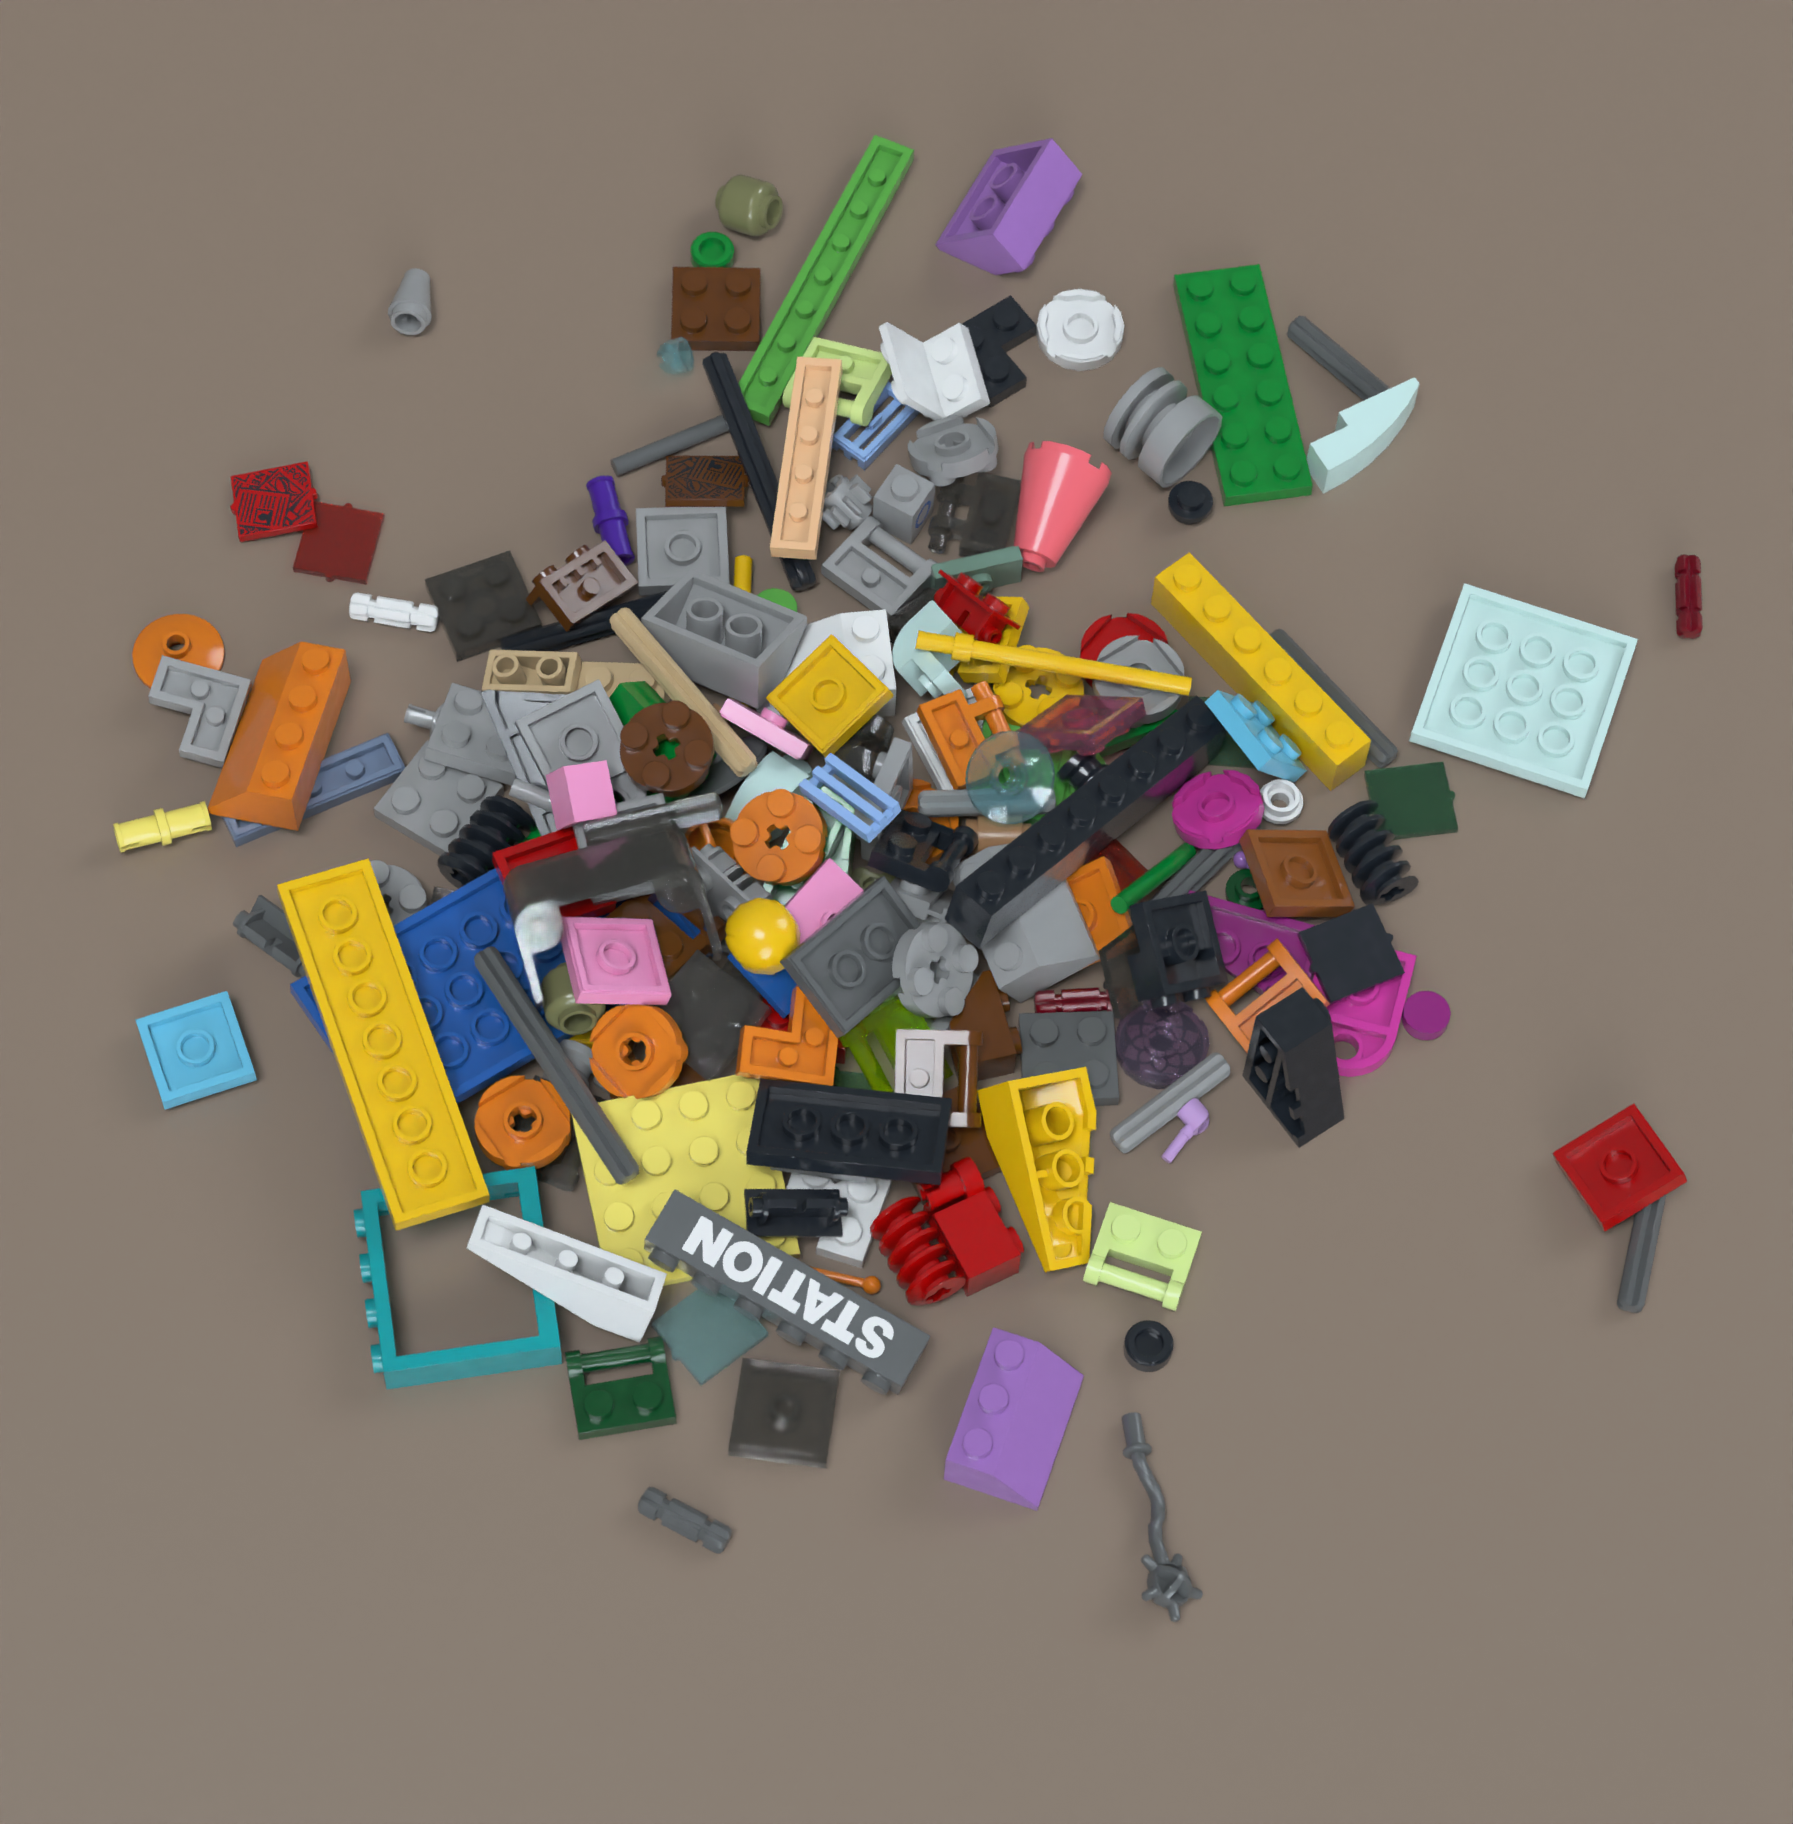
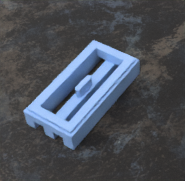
M889 381L879 396L873 413L889 396L894 398V400L869 423V426L853 442L848 439L861 425L851 423L850 418L833 436L832 448L836 451L839 448L842 449L844 456L850 461L853 458L856 459L858 466L863 470L920 413L906 404H901L897 400ZM903 406H905V408L886 426V428L864 450H862V448L886 425V423Z
M830 753L825 758L826 764L822 768L817 766L812 771L813 777L809 781L804 779L798 784L800 791L835 819L870 843L901 812L899 802L834 754ZM836 774L838 777H840L854 789L859 791L873 803L882 808L884 812H880L866 800L861 798L859 795H857L843 783L834 778L833 775ZM824 784L874 822L870 826L819 788Z

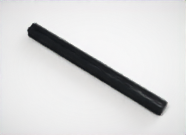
M718 351L713 352L710 356L703 359L702 365L771 536L779 484L727 354L719 353ZM779 557L791 589L794 591H804L816 583V577L809 559Z

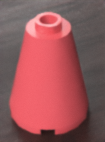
M1042 441L1040 449H1035L1034 442L1029 443L1024 453L1013 545L1019 546L1023 558L1022 566L1035 572H1043L1045 568L1056 566L1109 485L1112 473L1107 465L1102 462L1100 468L1097 469L1089 464L1090 454L1065 444Z

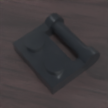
M901 809V812L895 817L872 849L867 866L928 890L943 892L953 881V871L963 857L970 855L977 846L978 836L968 826H958L955 829H951L931 821L929 817L922 813L908 812ZM935 848L944 850L938 861H934L930 865L925 863Z

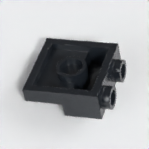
M1207 891L1145 901L1129 906L1140 953L1127 956L1138 1002L1150 1000L1152 1009L1180 1003L1178 994L1183 995L1184 1002H1190L1212 996L1210 987L1228 982Z

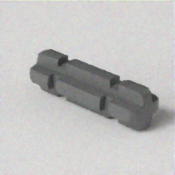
M654 1487L646 1489L638 1503L640 1514L654 1521L657 1518L661 1519V1525L694 1542L700 1539L703 1542V1547L715 1553H722L726 1548L732 1535V1530L729 1526L716 1519L710 1522L708 1515L675 1498L671 1501L668 1500L666 1493Z

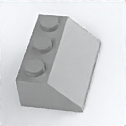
M690 568L641 618V622L691 681L759 709L767 700L765 697L784 680L807 625V616Z
M1008 844L987 847L959 863L953 871L955 888L956 885ZM1067 879L981 947L998 989L1020 1003L1033 997L1035 992L1045 990L1101 959Z

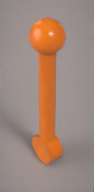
M811 1267L838 1283L863 1288L869 1295L876 1294L881 1289V1282L876 1276L860 1278Z

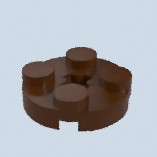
M673 700L668 703H657L640 710L622 728L620 733L621 743L619 752L623 769L629 780L637 788L645 792L648 790L652 793H663L664 797H678L696 789L709 773L708 769L712 764L715 750L711 730L700 714L690 709L681 701ZM663 740L677 742L679 746L674 749L676 757L670 760L665 755L657 757L654 751L659 749L658 743Z

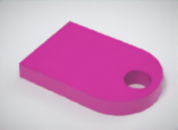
M1395 950L1405 972L1403 975L1326 1007L1331 1016L1334 1043L1344 1041L1350 1043L1356 1050V1055L1351 1059L1336 1057L1339 1076L1355 1077L1368 1074L1378 1069L1390 1056L1397 1036L1416 955ZM1314 974L1313 983L1325 996L1316 974Z

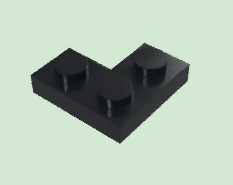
M1010 295L962 323V325L969 329L990 404L988 406L990 408L1026 387L1027 377L1006 352L1036 335L1037 325Z

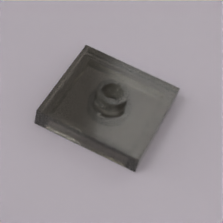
M743 1357L728 1456L826 1469L840 1370Z

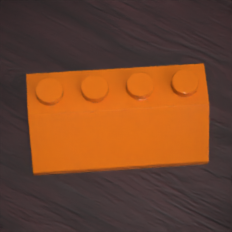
M300 641L262 659L208 806L209 814L290 830H299L322 760L326 754L351 683L345 649Z

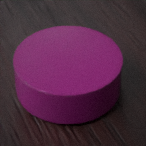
M1419 991L1411 995L1405 1002L1401 1018L1405 1030L1414 1038L1433 1040L1440 1037L1446 1031L1451 1011L1449 1004L1441 995L1432 991Z

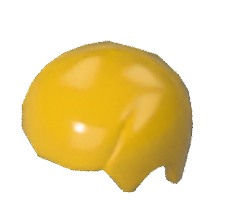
M756 897L738 905L728 917L725 927V941L731 954L745 970L755 974L772 975L785 969L780 961L800 945L801 933L795 918L784 905L776 900Z

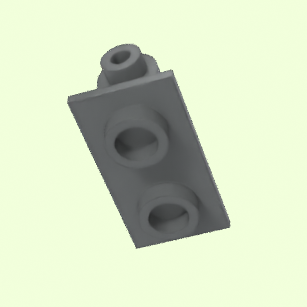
M259 895L250 913L243 910L234 919L233 926L238 929L237 934L242 938L248 939L284 965L295 977L302 978L306 976L284 911L264 896Z

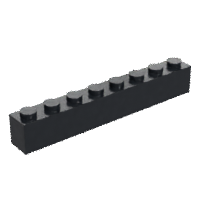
M1196 695L956 885L944 919L980 949L1217 758L1227 730L1206 703Z

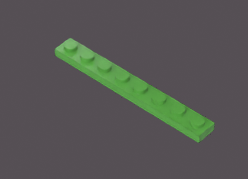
M874 135L738 383L753 420L770 426L783 402V392L796 369L797 357H803L813 337H818L911 166L914 160V149Z

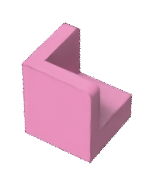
M607 760L563 766L545 775L557 830L567 829L581 822L616 816L617 809Z

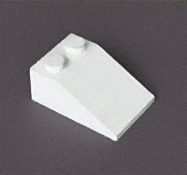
M886 609L840 613L807 624L785 678L832 634L887 686L894 695L872 718L895 716L896 682ZM767 700L759 709L756 708V711L760 714L765 707L782 716Z

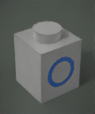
M896 464L873 497V517L883 523V530L911 545L934 512L935 483Z

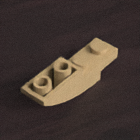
M490 650L482 685V691L497 690L570 694L599 679L608 697H610L619 683L646 681L666 703L670 700L668 694L641 663L582 662L578 652Z

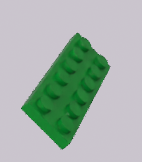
M1260 264L1174 275L1173 288L1198 396L1222 416L1221 428L1210 448L1224 507L1311 495L1313 484Z

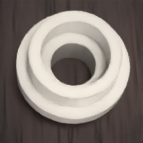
M1276 779L1265 784L1260 789L1265 808L1263 818L1274 824H1287L1297 819L1303 807V797L1300 790L1292 782ZM1282 800L1287 804V807H1276L1272 802Z

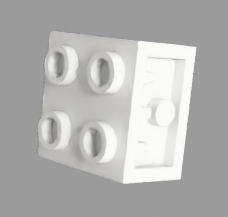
M888 322L879 326L883 340L880 345L881 352L890 365L894 379L891 382L892 391L901 404H906L933 420L951 416H963L964 418L990 404L967 327L958 323L929 340L921 342Z

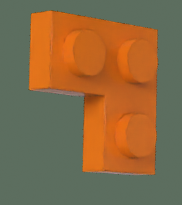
M798 986L792 990L788 1032L744 1025L740 1029L735 1076L833 1086L838 1038Z

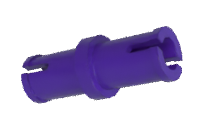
M595 477L586 484L595 514L592 520L594 531L600 534L602 542L606 540L623 564L628 566L634 562L635 556L632 552L626 530L629 524L627 513L621 510L613 477Z

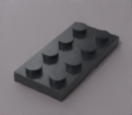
M760 1078L746 1151V1165L941 1185L952 1112V1098Z

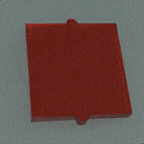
M314 501L318 527L303 530L293 571L325 577L327 582H333L336 579L366 585L384 523V513L356 509L350 503L339 506Z

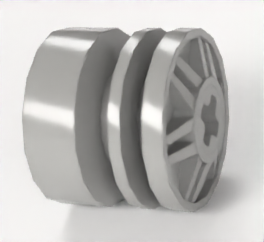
M1158 367L1140 377L1118 401L1104 427L1103 439L1113 448H1120L1121 454L1128 460L1139 457L1138 467L1161 487L1165 488L1183 479L1204 457L1221 428L1222 416L1198 395L1187 397V387L1179 380L1174 381V377L1166 369Z

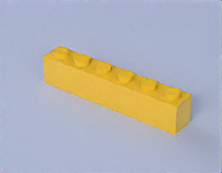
M1190 552L1155 576L1151 605L1237 694H1241L1250 702L1254 703L1256 700L1261 702L1271 712L1275 719L1271 725L1280 736L1285 734L1297 745L1301 751V755L1298 758L1330 791L1365 766L1371 739Z

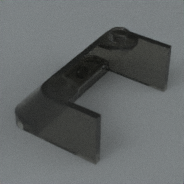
M660 826L515 867L508 873L504 880L503 892L537 1011L544 1009L545 1001L532 955L549 951L560 942L564 928L559 907L652 881L658 902L670 912L686 913L697 910L711 961L721 960L723 951L704 884L689 842L680 830L671 826Z

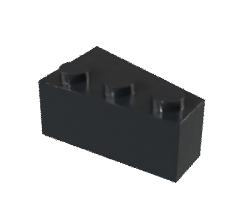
M1302 987L1256 1016L1242 1075L1298 1148L1345 1119L1331 1016L1326 1006L1318 998L1312 999Z

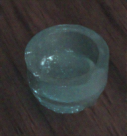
M677 337L666 341L660 345L656 353V357H663L664 362L659 364V367L665 373L676 375L693 369L694 359L692 350L684 337Z

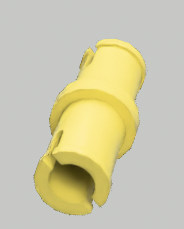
M205 801L167 812L160 808L153 810L154 815L113 824L120 853L158 842L165 846L172 844L171 839L212 830Z

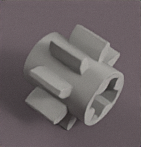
M857 474L851 480L847 477L844 478L842 475L834 476L827 482L822 519L833 530L840 524L849 530L855 529L868 518L873 507L869 503L872 499V496L869 494L871 488Z

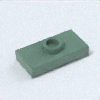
M1011 546L933 564L931 566L930 591L933 600L936 591L943 588L948 582L938 573L940 569L955 578L958 577L960 572L965 573L983 586L979 593L980 595L989 592L992 588L1021 582L1023 558L1019 546Z

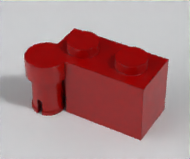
M967 1156L952 1163L950 1170L942 1173L941 1185L917 1184L922 1201L926 1199L928 1201L923 1207V1211L926 1210L931 1215L927 1225L928 1227L938 1228L940 1233L935 1239L938 1244H947L949 1249L944 1256L946 1260L953 1259L957 1262V1268L953 1272L955 1276L962 1275L965 1277L966 1283L962 1289L967 1297L1019 1273L1021 1254L1024 1253L1021 1239L1012 1226L1005 1227L998 1214L1001 1213L999 1200L990 1186L985 1188L982 1176L971 1157Z

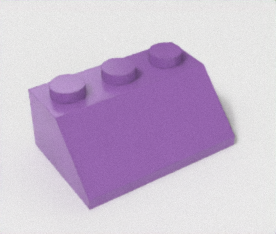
M1052 138L994 150L935 245L940 251L994 275L1021 272L1034 261V253L1043 238L1053 230L1054 220L1062 207L1073 197V189L1081 178L1082 173Z
M993 1327L946 1457L944 1480L1038 1511L1084 1375L1040 1342Z

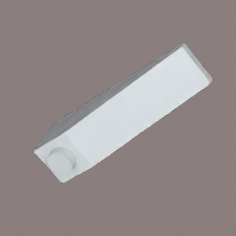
M483 1204L467 1245V1249L590 1324L639 1343L655 1312L667 1273Z

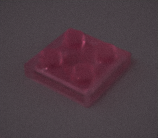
M1067 694L1016 730L1019 747L1039 749L1044 754L1055 753L1061 750L1077 751L1079 755L1083 756L1097 754L1103 751L1105 745L1116 736L1129 732L1130 726L1146 715L1143 697Z

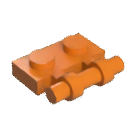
M987 681L977 683L971 688L977 701L968 705L962 690L958 689L920 704L916 711L954 790H964L996 777L1000 771L995 760L997 756L1004 757L1010 771L1019 769L1027 763L1020 749L1023 743L1017 731H1011L1002 712L1005 706L1000 696L993 694ZM986 720L994 739L985 740L977 721Z

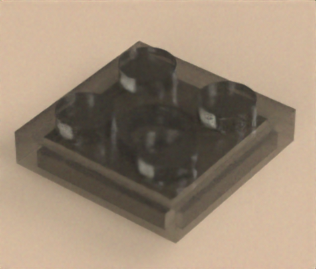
M510 550L425 579L426 590L432 604L438 607L440 623L457 662L499 648L500 639L542 626L535 606H530L525 600L529 593Z
M698 949L670 981L669 987L672 995L667 1005H652L663 1009L675 1020L688 1047V1056L684 1063L709 1082L712 1079L718 1078L737 1055L740 1029L744 1025L760 1027L772 1013L771 1008Z

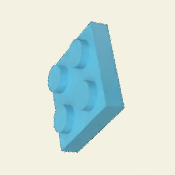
M1217 690L1205 701L1209 709L1258 771L1293 783L1307 771L1298 759L1301 755L1300 749L1285 734L1280 736L1271 725L1275 721L1273 715L1261 702L1256 700L1253 703L1239 693L1234 696Z
M228 991L135 1020L165 1110L257 1080Z

